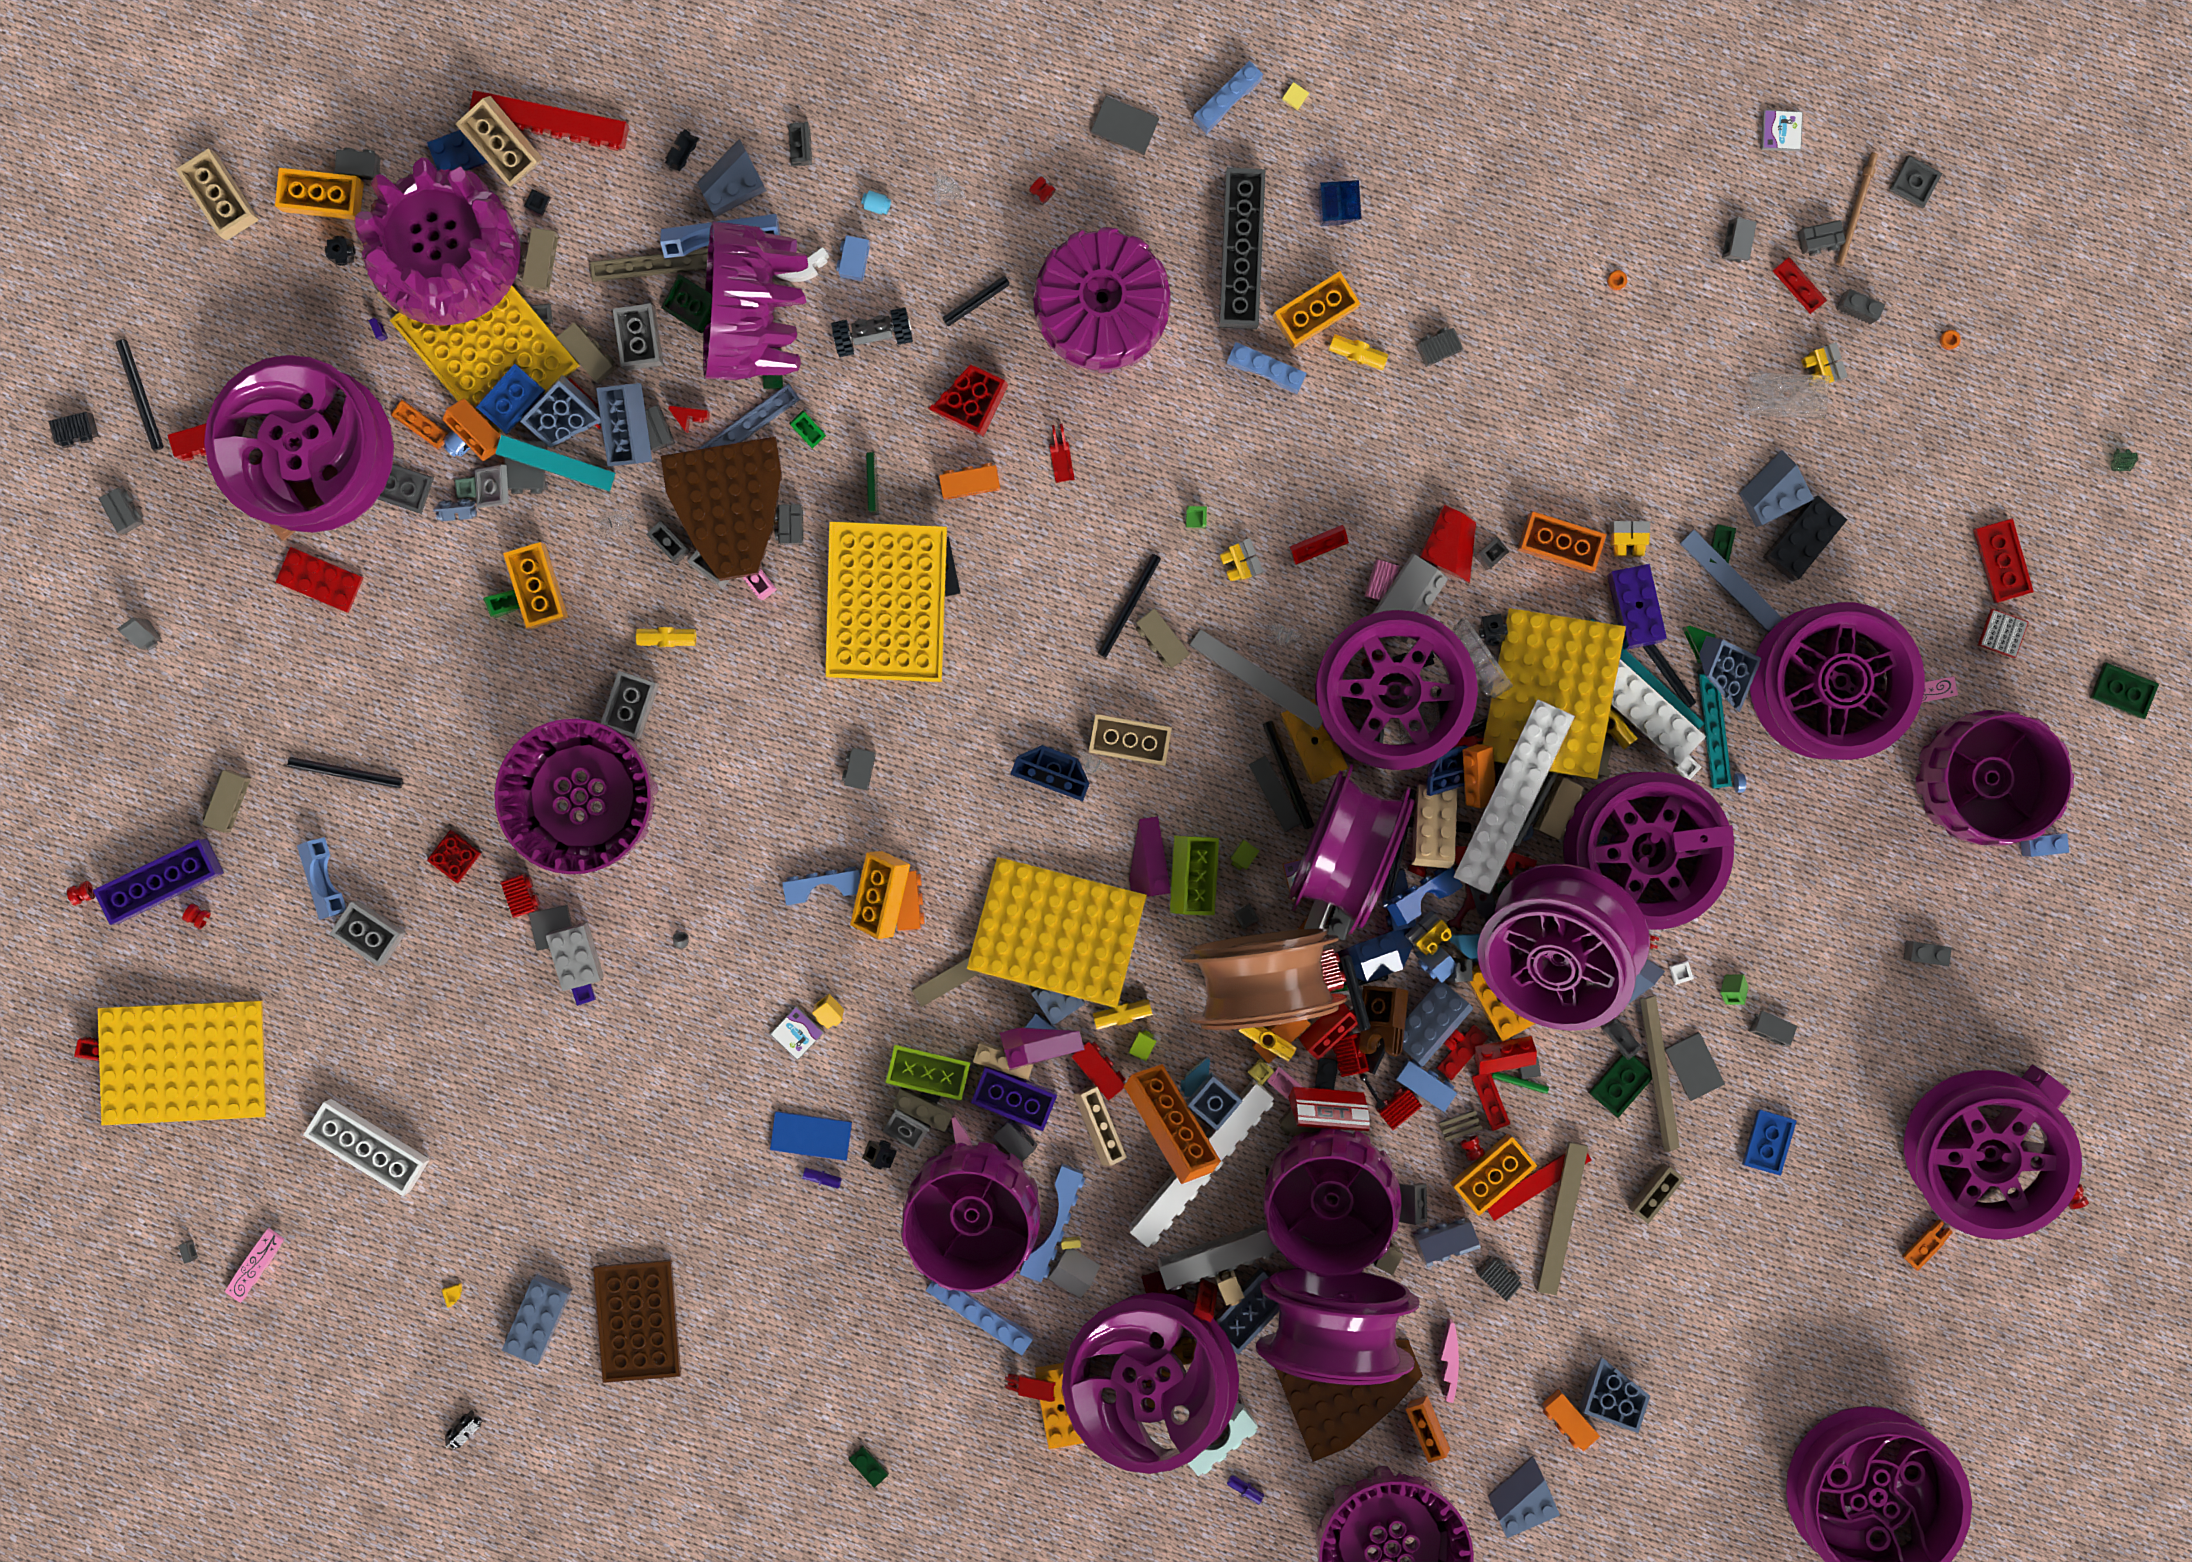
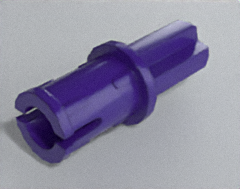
M807 1167L802 1179L819 1183V1186L822 1184L836 1189L840 1187L842 1181L841 1177Z
M1234 1475L1229 1477L1227 1485L1241 1493L1242 1497L1249 1498L1257 1505L1262 1502L1264 1493L1253 1488L1251 1483H1245Z

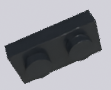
M1319 1059L1314 1088L1334 1090L1338 1069L1337 1060Z

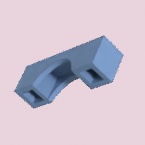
M1249 61L1194 114L1193 121L1207 135L1238 100L1248 95L1262 81L1263 73Z
M1235 342L1227 364L1263 376L1276 383L1279 387L1298 394L1307 374Z
M325 837L297 845L319 920L344 913L346 906L342 893L334 888L328 875L327 864L330 853Z
M856 866L844 868L845 872L837 873V870L825 871V875L818 876V873L806 874L804 879H799L798 876L787 877V881L783 882L786 905L807 902L810 892L819 884H831L837 887L843 896L857 894L861 869L856 870Z

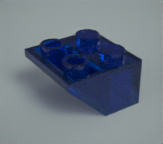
M1359 180L1320 182L1318 187L1320 226L1344 225L1362 219Z

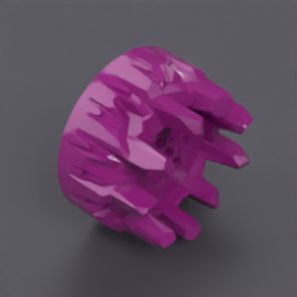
M423 157L414 163L413 174L400 178L396 184H393L384 175H375L371 186L378 199L374 200V203L371 204L370 212L361 211L355 216V228L363 244L362 257L365 268L368 271L367 274L384 299L401 314L413 320L432 325L465 323L480 317L496 306L511 288L516 278L521 258V244L514 220L498 196L490 191L474 172L464 171L461 166L453 170L440 169L438 171L428 158ZM437 217L435 222H430L431 218ZM450 225H455L454 229L447 230ZM421 228L419 233H413L415 229ZM434 236H439L436 241H431ZM452 244H457L454 249H449ZM423 247L420 252L415 253L417 248ZM436 255H441L438 260H433Z
M711 222L705 290L712 294L711 319L703 332L704 379L739 380L757 375H786L799 370L801 359L798 354L774 349L791 344L797 338L796 326L773 322L774 307L803 305L807 302L806 297L800 288L776 285L772 281L774 275L800 272L808 268L807 255L797 253L796 239L768 234L756 226Z
M583 719L551 721L525 734L505 756L495 784L496 814L501 829L509 843L529 862L542 869L561 874L594 872L606 868L627 856L636 847L635 845L642 841L649 832V821L652 819L653 803L655 802L653 796L658 791L657 783L651 779V773L648 770L649 764L644 756L639 754L641 751L637 748V744L612 727ZM581 771H584L586 774V779L583 782L578 779V774ZM563 780H566L569 784L566 791H563L560 787ZM598 781L603 785V789L599 793L594 788ZM579 791L585 793V799L582 802L577 798ZM562 800H565L568 804L565 811L559 806ZM597 801L602 804L600 812L594 810V803ZM579 810H581L584 813V819L582 821H579L576 818V814Z
M1377 1466L1374 1469V1476L1357 1481L1354 1487L1349 1485L1338 1486L1334 1490L1335 1504H1332L1327 1509L1324 1519L1320 1520V1525L1316 1530L1318 1562H1400V1559L1404 1556L1409 1557L1406 1562H1474L1472 1539L1468 1528L1448 1497L1443 1496L1433 1481L1401 1473L1395 1476L1388 1466ZM1394 1524H1401L1399 1529H1391ZM1375 1529H1382L1380 1534H1373ZM1407 1538H1414V1541L1412 1543H1405ZM1388 1543H1395L1393 1548H1386ZM1371 1547L1377 1548L1374 1553H1368L1367 1551Z

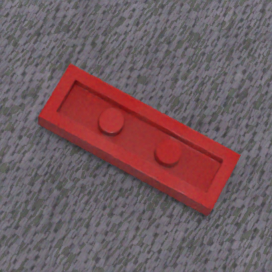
M1790 257L1773 270L1774 274L1810 314L1827 301Z
M1340 525L1289 546L1293 561L1297 565L1346 545L1349 541L1345 527Z
M1474 1024L1464 1034V1040L1457 1043V1048L1453 1052L1450 1051L1436 1067L1451 1081L1475 1054V1046L1483 1045L1489 1038Z
M1478 1073L1470 1076L1491 1130L1495 1131L1510 1125L1491 1073L1483 1075Z
M1202 1278L1197 1285L1193 1314L1201 1320L1211 1322L1214 1316L1218 1286Z

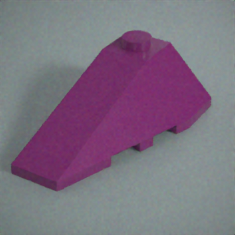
M1158 816L1139 819L1129 876L1131 891L1145 894L1147 897L1171 893Z
M1015 1028L999 1033L1009 1071L1085 1050L1080 1031Z
M2033 1064L2021 1077L2040 1089L2057 1108L2062 1105L2071 1093L2069 1089Z

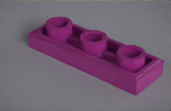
M1732 825L1671 832L1674 852L1735 845ZM1702 835L1705 837L1703 842L1700 841Z

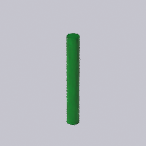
M1501 1072L1492 1073V1078L1545 1094L1549 1091V1087Z

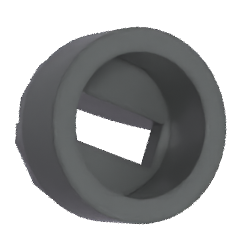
M685 932L675 933L673 935L674 945L679 949L688 946V934Z

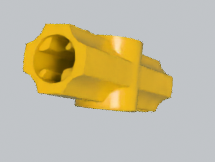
M1334 334L1328 349L1338 355L1347 357L1349 361L1354 360L1359 365L1365 364L1381 371L1384 369L1389 355L1371 348L1365 342L1353 341Z
M658 627V629H637L636 644L638 646H696V629Z
M1611 708L1609 719L1614 721V725L1608 720L1606 732L1610 733L1624 750L1638 738L1624 723L1622 714Z
M1149 999L1132 1003L1125 1002L1117 1008L1112 1007L1093 1013L1096 1029L1112 1025H1124L1133 1022L1135 1019L1153 1015Z
M1265 1027L1238 1030L1287 1062L1292 1058L1297 1047ZM1265 1035H1272L1271 1043L1264 1044L1262 1042Z

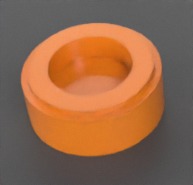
M1615 270L1609 274L1607 284L1612 290H1621L1627 284V276L1623 271Z
M1947 330L1940 336V344L1946 350L1958 347L1961 341L1959 333L1955 330Z

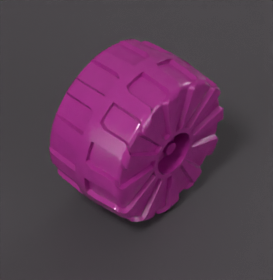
M1102 227L1098 231L1088 233L1080 230L1071 234L1068 240L1057 249L1053 248L1045 258L1035 283L1033 297L1034 313L1039 330L1047 345L1065 359L1067 364L1077 369L1082 367L1098 370V373H1112V370L1128 365L1133 366L1141 361L1161 338L1168 322L1171 306L1167 274L1162 262L1149 250V245L1139 237H1128L1120 234L1119 229L1112 227ZM1105 295L1108 300L1105 303H1099L1097 297Z
M1983 710L1965 714V716L1939 727L1936 730V737L1929 745L1922 748L1918 758L1921 762L1920 774L1916 777L1917 794H1922L1925 802L1924 810L1934 824L1945 827L1950 836L1959 840L1984 846H2006L2021 841L2033 840L2043 835L2045 830L2056 820L2060 819L2067 809L2066 805L2070 797L2071 788L2074 787V774L2072 773L2069 751L2064 742L2060 741L2049 729V725L2038 718L2025 717L2018 712L2006 710ZM1989 773L1992 777L1991 782L1987 781V775Z
M1321 1128L1317 1132H1302L1290 1140L1285 1150L1277 1153L1265 1181L1263 1211L1266 1218L1267 1233L1272 1244L1278 1247L1289 1263L1297 1268L1300 1267L1315 1273L1316 1276L1354 1275L1364 1271V1268L1377 1259H1381L1390 1247L1392 1235L1398 1229L1401 1213V1192L1399 1181L1392 1169L1391 1159L1384 1150L1379 1151L1371 1144L1368 1136L1358 1131L1352 1134L1341 1129ZM1335 1195L1337 1198L1330 1199L1328 1198V1196Z
M979 1142L978 1145L967 1146L965 1143H956L947 1146L939 1156L928 1158L911 1182L903 1204L901 1238L903 1246L907 1248L913 1261L914 1267L942 1288L979 1293L1001 1283L1005 1284L1016 1275L1022 1262L1028 1260L1037 1239L1040 1226V1207L1036 1181L1034 1178H1029L1023 1169L1022 1161L1012 1153L1007 1155L999 1151L994 1144ZM969 1210H974L977 1214H972Z

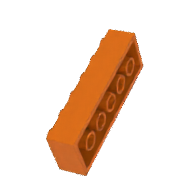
M1161 1064L1132 1074L1125 1083L1124 1088L1180 1183L1184 1184L1212 1173L1221 1160L1164 1065Z

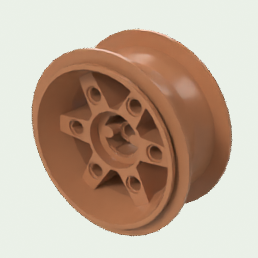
M1323 928L1298 929L1229 938L1191 947V954L1182 956L1181 961L1198 964L1205 977L1207 1000L1205 1010L1190 1016V1022L1199 1023L1201 1028L1206 1030L1244 1029L1302 1021L1339 1010L1338 1005L1346 1002L1347 996L1330 993L1323 979L1321 965L1324 945L1338 941L1339 936L1327 935L1328 930Z

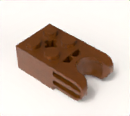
M1363 986L1362 998L1369 1019L1370 1029L1360 1032V1051L1364 1054L1374 1053L1379 1040L1383 1037L1385 1052L1390 1056L1397 1057L1401 1054L1403 1048L1408 990L1394 987Z

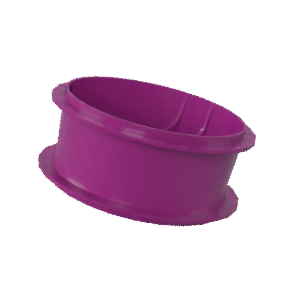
M277 356L265 358L245 367L223 387L214 400L206 421L204 445L207 463L219 489L233 505L250 517L290 531L316 533L335 530L355 521L373 506L385 489L392 470L394 456L392 429L380 402L367 387L350 375L340 372L330 364L311 357ZM341 389L346 394V399L343 405L342 417L335 431L330 421L322 414L333 400L336 392ZM306 394H311L313 397V405L309 409H303L301 406V399ZM250 416H267L260 426L257 439L242 437ZM314 429H318L319 434L313 439L311 433ZM283 430L282 437L278 439L277 433ZM296 441H299L298 443H300L298 447H296ZM259 448L263 453L262 461L258 465H253L249 460V454L252 450ZM298 459H301L302 465L299 469H297L295 467V462ZM328 466H334L338 471L337 475L325 481L323 478L324 469ZM288 481L299 483L313 481L316 494L324 504L309 510L298 500Z
M1151 1292L1133 1295L1099 1311L1082 1326L1072 1341L1063 1367L1062 1391L1065 1408L1079 1437L1091 1451L1107 1463L1126 1471L1145 1474L1172 1471L1191 1462L1221 1435L1231 1420L1239 1392L1240 1375L1236 1353L1226 1332L1214 1318L1209 1322L1201 1320L1193 1314L1194 1302L1174 1294ZM1184 1328L1189 1330L1197 1339L1194 1359L1187 1373L1182 1361L1172 1352V1349L1182 1336ZM1153 1332L1159 1333L1164 1338V1346L1162 1348L1152 1345L1151 1335ZM1101 1354H1123L1114 1365L1111 1377H1090L1091 1357ZM1164 1366L1170 1370V1377L1162 1375L1161 1370ZM1130 1367L1136 1371V1378L1129 1376L1128 1370ZM1149 1379L1152 1381L1151 1386L1146 1384ZM1110 1387L1114 1389L1117 1395L1114 1403H1107L1103 1399L1102 1391L1104 1388ZM1147 1398H1151L1155 1402L1154 1408H1150L1147 1405ZM1176 1406H1185L1188 1409L1189 1417L1187 1421L1180 1422L1174 1417ZM1164 1420L1170 1439L1176 1448L1165 1449L1155 1443L1148 1435L1142 1422L1153 1423Z
M1860 1406L1843 1409L1830 1415L1807 1432L1795 1449L1787 1470L1786 1497L1789 1514L1798 1533L1825 1562H1952L1963 1546L1970 1527L1972 1498L1967 1476L1960 1461L1947 1445L1905 1414L1884 1407ZM1898 1438H1907L1902 1444L1895 1462L1882 1456H1876L1888 1442ZM1910 1465L1917 1466L1918 1476L1915 1479L1905 1478V1469ZM1836 1468L1844 1469V1477L1840 1481L1831 1480V1473ZM1883 1472L1879 1478H1876L1878 1473ZM1820 1491L1835 1493L1837 1505L1844 1516L1818 1509ZM1859 1497L1858 1501L1853 1504L1854 1499ZM1893 1504L1891 1510L1886 1512L1887 1506ZM1910 1515L1911 1540L1900 1547L1893 1530L1901 1526ZM1876 1530L1882 1531V1535L1878 1540L1870 1542L1872 1532Z

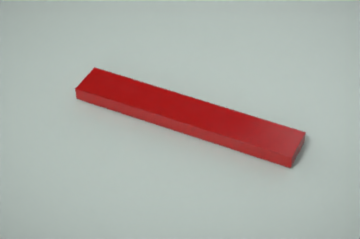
M1566 1152L1522 1179L1490 1206L1487 1211L1493 1221H1496L1560 1181ZM1588 1153L1586 1156L1585 1164L1592 1161Z

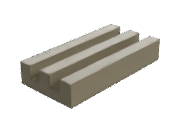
M1475 1110L1439 1122L1445 1141L1482 1129ZM1471 1116H1473L1474 1118L1472 1120L1457 1124L1446 1129L1444 1127L1445 1125L1460 1121ZM1474 1123L1476 1124V1126L1447 1136V1133Z

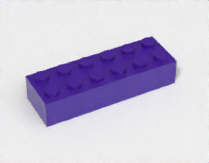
M198 839L94 889L93 892L109 925H115L224 874L208 839Z

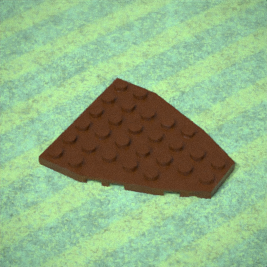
M776 436L660 456L666 494L694 547L719 581L759 575L761 562L765 557V550L772 536L780 481H782V469Z
M1398 1338L1395 1341L1397 1347L1405 1350L1413 1357L1415 1361L1414 1368L1400 1378L1386 1383L1371 1385L1326 1383L1297 1377L1275 1368L1312 1462L1349 1448L1390 1413L1422 1378L1423 1374L1408 1339Z

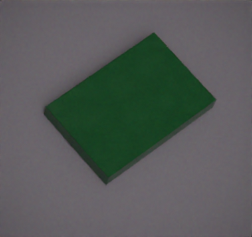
M678 274L661 309L702 334L711 319L712 294L681 274Z
M867 452L868 511L872 515H879L877 456L874 452Z
M2105 662L2090 698L2140 719H2146L2159 683Z
M1621 1054L1588 1093L1616 1118H1619L1652 1080L1651 1070L1635 1056L1627 1060Z

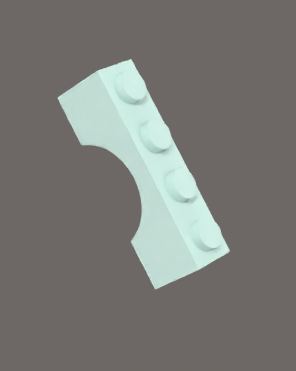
M1243 1407L1235 1421H1229V1431L1224 1440L1218 1444L1209 1445L1202 1453L1188 1463L1197 1476H1200L1202 1473H1208L1215 1462H1221L1227 1456L1226 1453L1231 1449H1237L1242 1444L1241 1441L1243 1439L1249 1438L1256 1433L1258 1428L1257 1422L1245 1407Z

